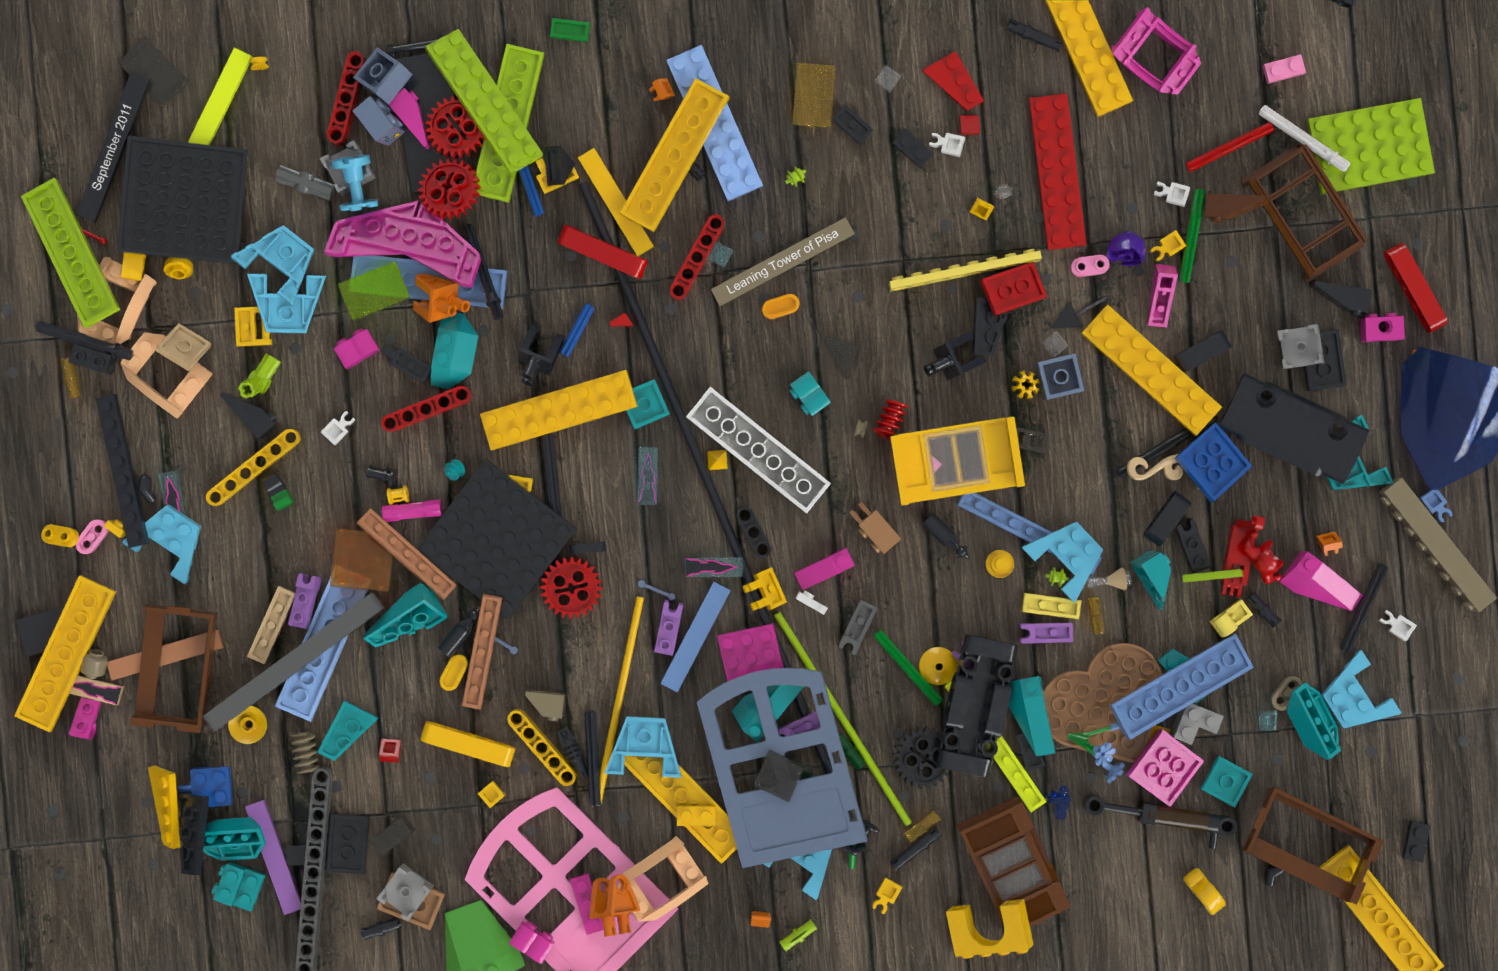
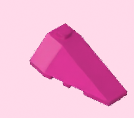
M1300 551L1282 576L1281 581H1279L1294 593L1353 611L1363 597L1361 593L1308 551Z

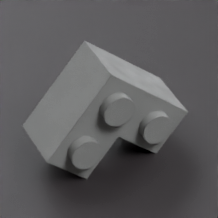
M1192 703L1177 713L1169 735L1192 745L1199 727L1217 734L1224 716Z

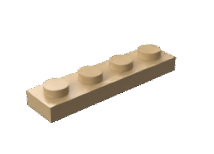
M278 586L247 657L262 664L267 663L293 605L295 592Z

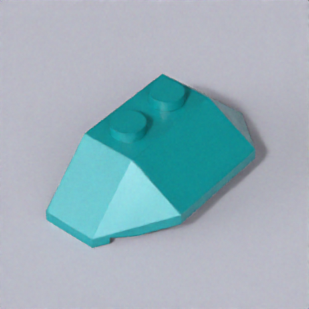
M456 313L454 316L441 320L431 365V386L451 389L472 373L479 336L464 314Z
M1308 683L1301 684L1291 693L1287 713L1303 745L1324 759L1330 760L1341 751L1338 727L1321 693L1309 686Z
M252 817L218 819L206 824L203 852L221 861L254 859L258 857L266 841L261 826Z

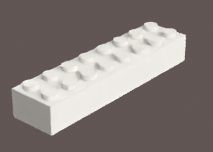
M711 387L686 416V418L805 513L809 512L831 484Z

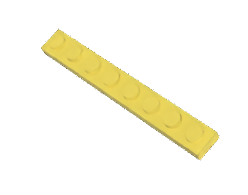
M1034 249L1023 251L1021 255L1010 253L1004 255L1005 258L1001 259L990 257L986 259V262L971 261L967 263V266L962 267L956 264L949 266L947 270L941 271V268L930 270L928 274L922 275V272L911 274V277L908 278L897 276L889 282V290L892 292L1020 266L1030 262H1039L1042 256L1040 251L1035 252Z

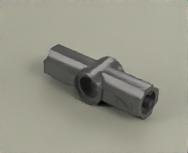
M280 165L275 174V181L293 187L304 194H312L329 201L334 196V184L317 179L316 176L309 173L298 172Z

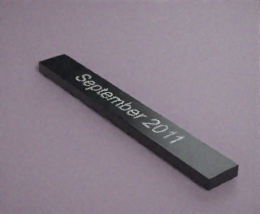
M131 71L76 214L77 216L95 223L97 222L126 147L127 138L131 134L149 87L150 78Z

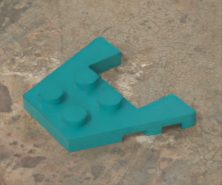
M1363 415L1357 416L1352 421L1369 429ZM1359 456L1344 484L1326 477L1331 490L1393 483L1387 467L1367 474Z

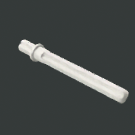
M1264 105L1260 109V116L1301 144H1306L1310 150L1328 161V165L1331 163L1343 172L1350 166L1351 163L1338 155V151L1334 152L1268 106Z

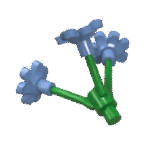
M1118 722L1111 723L1107 727L1083 732V734L1069 732L1068 739L1085 748L1096 758L1095 764L1097 766L1101 765L1108 771L1105 774L1108 784L1116 779V775H1122L1123 770L1121 769L1124 768L1125 764L1118 762L1116 765H1112L1110 763L1113 760L1111 755L1116 753V749L1111 747V743L1106 742L1099 747L1088 743L1089 736L1109 730L1115 731L1120 729L1122 731Z

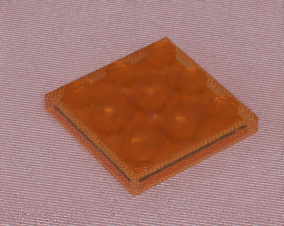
M337 529L330 586L389 592L393 555L366 531Z

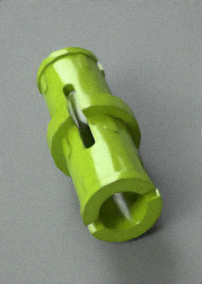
M810 919L798 929H793V933L779 942L787 952L798 942L802 943L805 937L817 930V927Z

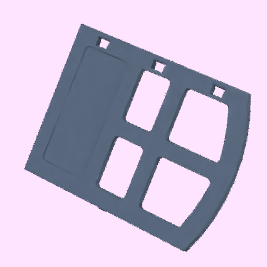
M789 667L755 671L723 683L697 702L742 868L868 841L821 671ZM797 685L809 687L821 727L784 737L780 736L767 686ZM750 690L755 698L765 741L726 749L715 709L729 699ZM816 694H823L825 704L819 705ZM822 743L825 744L833 772L793 781L785 752ZM838 751L841 762L835 763L833 752ZM769 756L772 760L778 784L738 793L730 767L731 764ZM854 809L857 820H850L849 810Z

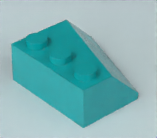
M1147 551L1131 561L1130 565L1159 611H1161L1171 574L1169 564L1171 562L1165 553Z

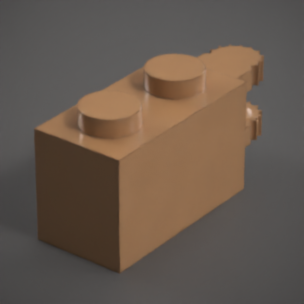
M861 502L858 504L859 508L867 515L864 520H861L859 515L853 510L849 513L858 522L860 527L859 533L865 539L869 537L873 542L871 544L872 548L877 553L881 551L885 554L901 538L877 510L871 513Z

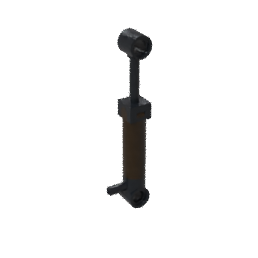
M1088 794L1082 801L1083 808L1093 816L1099 815L1106 810L1138 815L1137 820L1144 824H1158L1211 833L1208 846L1210 849H1216L1218 834L1229 837L1237 831L1236 821L1225 814L1217 815L1160 806L1140 801L1139 808L1105 803L1096 794ZM1093 800H1097V807L1094 809H1090V802ZM1228 821L1229 827L1222 830V824Z

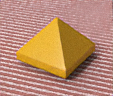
M977 197L970 213L986 221L994 206Z
M726 450L707 451L709 470L728 469Z

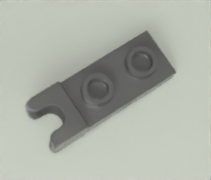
M861 599L859 600L838 643V648L842 649L846 643H851V653L856 655L877 607Z

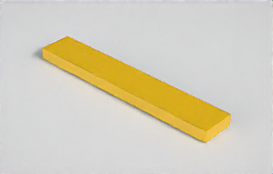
M595 148L578 157L636 255L640 256L654 246L643 227L620 214L626 199Z

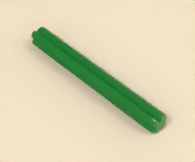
M1196 189L1194 191L1185 241L1186 247H1184L1179 282L1189 283L1206 193L1203 189Z
M882 630L877 631L874 634V638L935 706L939 705L942 702L939 694Z

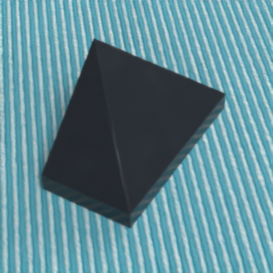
M561 145L544 147L547 186L564 185L575 166L574 161Z

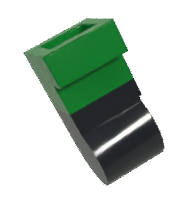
M277 472L262 479L276 511L282 510L296 502Z

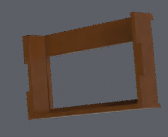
M147 604L143 606V611H146L136 708L135 714L130 718V725L153 728L154 724L176 726L177 731L201 733V729L205 726L203 716L207 713L218 612L192 610V608L171 605ZM166 613L209 619L197 719L154 714Z
M1274 787L1269 788L1242 851L1331 895L1357 905L1366 885L1363 879L1371 861H1376L1384 840ZM1274 799L1366 843L1350 883L1257 837Z

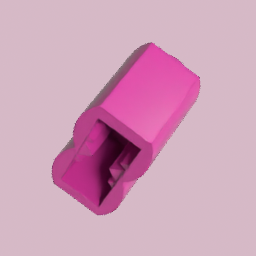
M363 328L355 331L352 338L348 340L344 338L336 343L337 346L334 348L345 369H350L380 351L368 329L363 330Z
M522 921L510 939L509 944L542 964L555 943L552 940L553 936L545 931L543 933L539 932L536 929L537 926L530 921Z

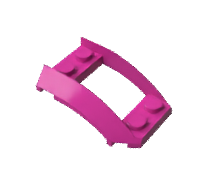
M1145 7L1135 14L1137 17L1118 43L1112 45L1111 53L1131 72L1157 91L1179 94L1201 65L1200 58L1196 54V46L1178 35L1159 17H1156L1148 7ZM1151 32H1154L1158 37L1182 53V56L1163 81L1153 76L1132 58Z

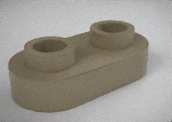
M1295 676L1285 677L1270 697L1272 707L1280 711L1288 709L1291 693L1302 684V681ZM1290 682H1293L1294 686L1290 689L1288 685ZM1278 697L1282 698V702L1280 704L1277 703Z

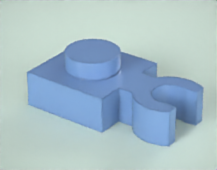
M1433 487L1418 498L1430 514L1436 512V519L1439 522H1444L1442 518L1444 512L1449 517L1453 515L1451 510L1444 508L1443 505L1447 501L1437 487Z

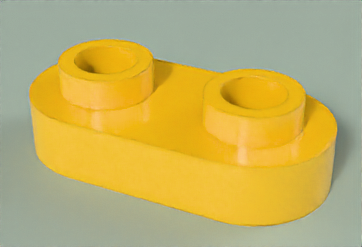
M50 524L45 526L41 533L42 540L52 545L73 547L79 540L78 532L69 527Z

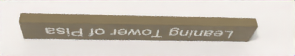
M845 217L712 288L711 291L719 306H722L855 234Z

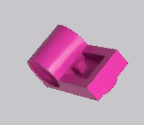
M80 698L69 732L70 736L88 740L94 737L96 731L95 721L101 706L100 701Z

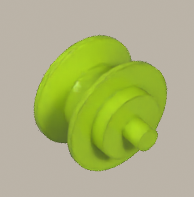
M794 166L793 172L787 170L786 184L790 183L797 187V182L805 183L804 174L806 170L797 169L796 166Z
M1053 567L1052 571L1050 570L1049 574L1045 575L1048 578V582H1050V586L1058 583L1059 587H1061L1065 581L1069 580L1063 568L1060 572H1057L1055 567Z

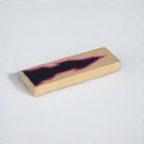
M78 675L69 694L119 705L124 686Z

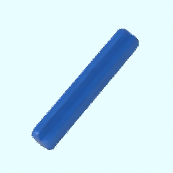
M527 165L520 169L519 173L534 216H540L544 214Z
M587 303L584 305L560 350L561 354L567 357L570 356L594 311L593 306Z

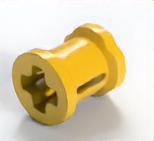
M406 485L403 488L392 490L387 488L389 505H393L395 502L410 501Z

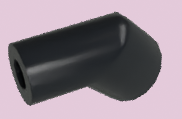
M143 474L138 481V491L150 504L156 500V497L151 492V477Z
M1272 865L1268 866L1265 885L1275 886L1276 876L1285 871Z

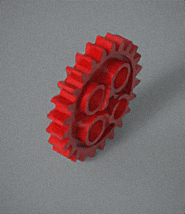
M451 96V101L449 102L446 98H444V104L437 102L439 108L432 107L431 109L434 114H427L431 121L425 122L430 127L425 129V132L431 134L427 139L433 141L431 143L432 147H437L438 153L443 151L445 157L450 153L453 159L456 154L460 158H463V153L470 156L471 149L477 152L475 146L482 147L480 140L486 139L460 100H455ZM457 111H463L460 117H454ZM447 114H449L452 117V119L460 127L462 132L467 136V140H464L460 133L457 131V129L454 128L452 123L446 117ZM441 123H448L446 128L439 129ZM469 125L475 126L473 131L466 132V128ZM459 137V141L456 144H451L452 138Z
M447 158L446 163H443L440 159L438 166L432 163L433 169L426 168L428 175L422 174L421 176L425 180L419 181V184L423 187L418 189V192L422 194L419 196V199L424 201L422 203L424 208H427L426 210L429 213L433 212L436 218L440 215L442 220L445 219L446 215L450 220H452L453 215H456L459 219L461 212L467 215L465 209L473 210L471 203H478L474 197H480L479 192L476 191L481 189V186L477 184L480 182V179L476 177L477 173L475 170H472L469 164L466 166L463 160L459 163L457 158L453 160V163L449 158ZM442 176H446L443 181H439ZM460 179H464L462 184H457ZM437 194H442L439 199H435ZM460 197L457 202H453L454 198Z
M564 557L562 564L557 560V567L550 565L549 567L552 571L544 572L548 578L541 579L546 583V585L540 586L541 589L545 590L541 596H547L544 604L550 602L551 605L548 609L555 608V615L560 611L562 612V618L566 614H569L570 619H572L573 614L580 618V612L586 616L587 608L591 611L594 610L592 603L598 605V601L595 598H601L602 596L597 593V591L603 590V587L598 586L602 579H596L599 572H592L595 566L587 567L589 561L581 564V558L575 562L574 557H571L570 562H568ZM581 571L584 574V579L576 581L573 577L574 572ZM563 576L565 584L558 586L555 583V577ZM569 583H572L573 586L588 583V586L574 589V593H571L570 590L555 593L557 589L567 588ZM580 590L588 592L589 596L586 600H581L578 597ZM560 595H568L570 602L565 605L561 604L559 601Z

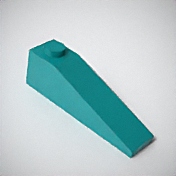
M767 686L775 720L780 717L804 686ZM751 693L741 699L732 710V713L741 729L758 743L764 736V731L754 695Z

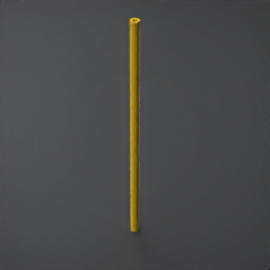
M639 596L636 597L599 775L601 804L608 775L604 773L612 755L644 598Z

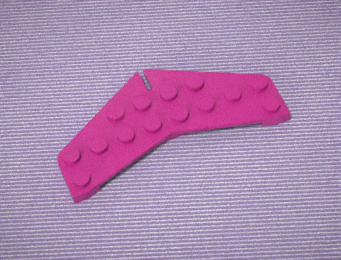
M419 200L338 220L333 226L324 251L326 255L333 257L405 254L461 286L469 288L473 286L481 262L479 252L439 216L436 218L433 212L429 213L422 203L420 206Z

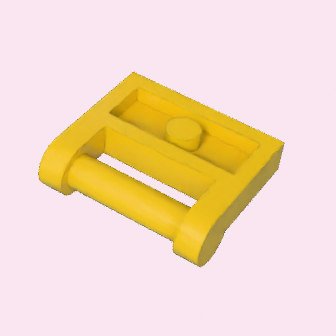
M258 307L234 308L237 347L272 345L270 333L266 332L262 317V339H257L256 313H260Z

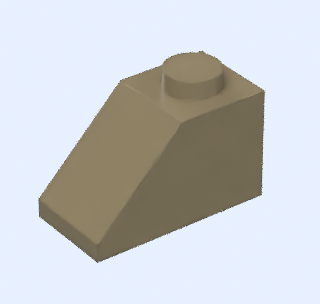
M536 690L526 691L525 696L542 717H547L549 721H558V718L562 719L565 693Z

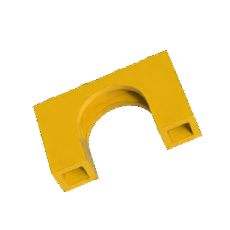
M1024 899L1005 901L1000 906L1004 923V935L1000 940H988L978 933L974 926L970 905L952 906L948 909L946 915L955 957L962 956L963 959H968L974 955L988 957L993 953H998V955L1002 956L1010 952H1016L1017 954L1028 952L1034 944Z

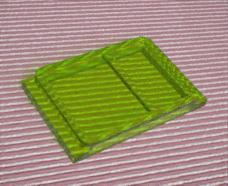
M395 261L338 284L352 320L362 318L410 298L400 269H398Z

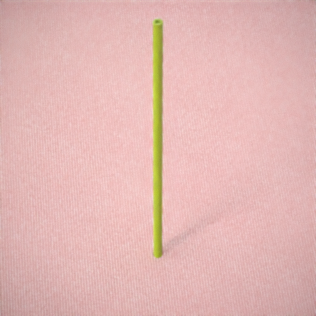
M781 612L775 614V619L805 667L810 670H816ZM826 686L832 710L904 825L908 826L912 821Z

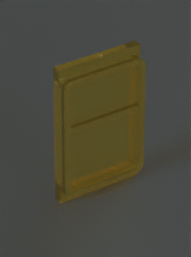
M797 63L792 125L831 127L835 66Z

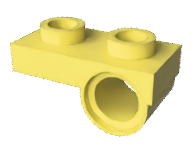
M1239 599L1209 622L1220 637H1226L1253 614L1243 600Z

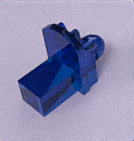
M1061 786L1059 792L1051 791L1050 795H1046L1045 800L1049 803L1057 804L1054 813L1055 818L1065 820L1071 799L1068 795L1067 786Z

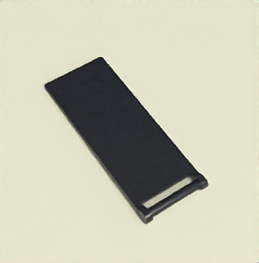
M438 39L393 46V44L387 45V52L389 56L395 59L396 53L425 49L427 45ZM429 54L395 59L412 73V76L401 90L405 88L408 92L412 90L419 98L416 102L420 105L424 124L426 121H431L427 114H434L431 108H439L437 102L444 104V98L448 102L451 101V96L455 98L454 91ZM447 114L446 117L449 119L454 128H456L461 135L460 127L455 123L452 117L449 114ZM441 123L439 129L446 128L448 123ZM404 124L402 127L406 132L402 136L412 192L417 193L419 188H423L419 181L425 180L421 175H428L426 168L432 170V163L438 166L440 159L443 163H446L447 158L453 163L454 159L450 153L447 157L444 156L443 151L438 153L437 147L433 148L431 145L433 141H429L430 148L427 150ZM459 137L452 138L451 144H456L459 141ZM463 153V158H460L459 155L456 154L455 158H457V160L459 161V163H460L462 160L466 163L465 154H464V153ZM442 176L439 181H443L446 176ZM460 179L457 184H462L464 179Z

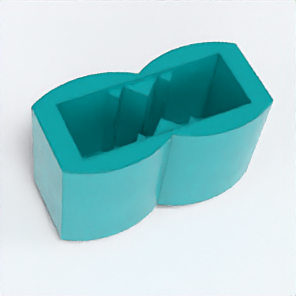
M809 371L790 384L792 389L789 392L795 400L797 398L800 399L802 402L800 407L806 415L814 416L831 404Z

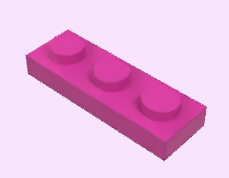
M589 873L571 878L570 882L586 934L589 935L604 930L602 919H590L589 916L592 894V881Z

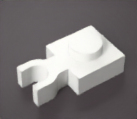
M932 133V137L937 138L938 142H930V147H942V153L957 157L961 156L965 137L946 133L945 138H943L939 134Z
M1161 182L1157 183V186L1162 187L1163 191H1155L1154 196H1167L1166 202L1185 207L1190 187L1174 182L1171 183L1170 187Z
M347 411L342 414L339 422L334 418L321 431V434L334 446L348 433L345 427L355 421L354 418L349 422L345 421L344 417L348 414Z
M805 590L803 593L799 591L795 597L823 615L828 609L813 599L814 595Z
M1385 610L1384 613L1389 616V620L1385 621L1380 618L1379 622L1390 625L1389 632L1406 642L1417 625L1401 615L1396 619L1391 612Z

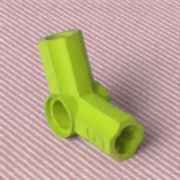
M266 353L257 369L253 370L248 378L240 384L238 388L241 393L240 395L248 398L258 393L264 394L268 390L272 382L271 378L280 366L281 361Z

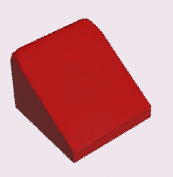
M960 115V135H979V116Z
M626 313L621 314L609 323L611 327H633Z
M382 738L379 751L381 762L399 763L401 740Z

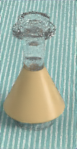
M1120 568L1103 578H1094L1093 575H1090L1087 579L1088 589L1092 588V590H1095V586L1110 585L1126 590L1127 586H1131L1130 571Z

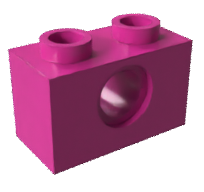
M1387 313L1385 317H1378V314H1367L1366 318L1359 319L1360 342L1398 341L1405 339L1404 316H1397V313ZM1380 322L1385 325L1384 332L1379 330Z

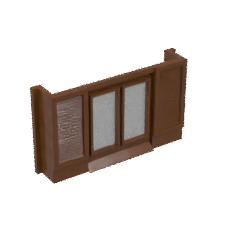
M1019 796L956 824L1003 926L1000 906L1005 901L1024 899L1030 927L1071 907Z

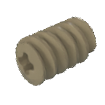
M309 732L291 734L290 737L296 738L291 744L297 745V748L293 749L292 752L298 753L297 756L293 757V760L299 761L294 767L300 768V771L296 773H307L317 770L319 765L313 763L318 761V757L312 756L317 753L316 749H312V747L316 746V742L310 741L315 738V734Z

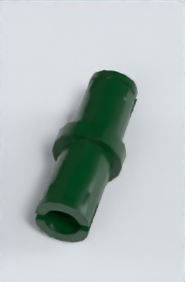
M844 733L839 734L845 757L849 759L856 770H859L866 763L856 751V746L850 743Z

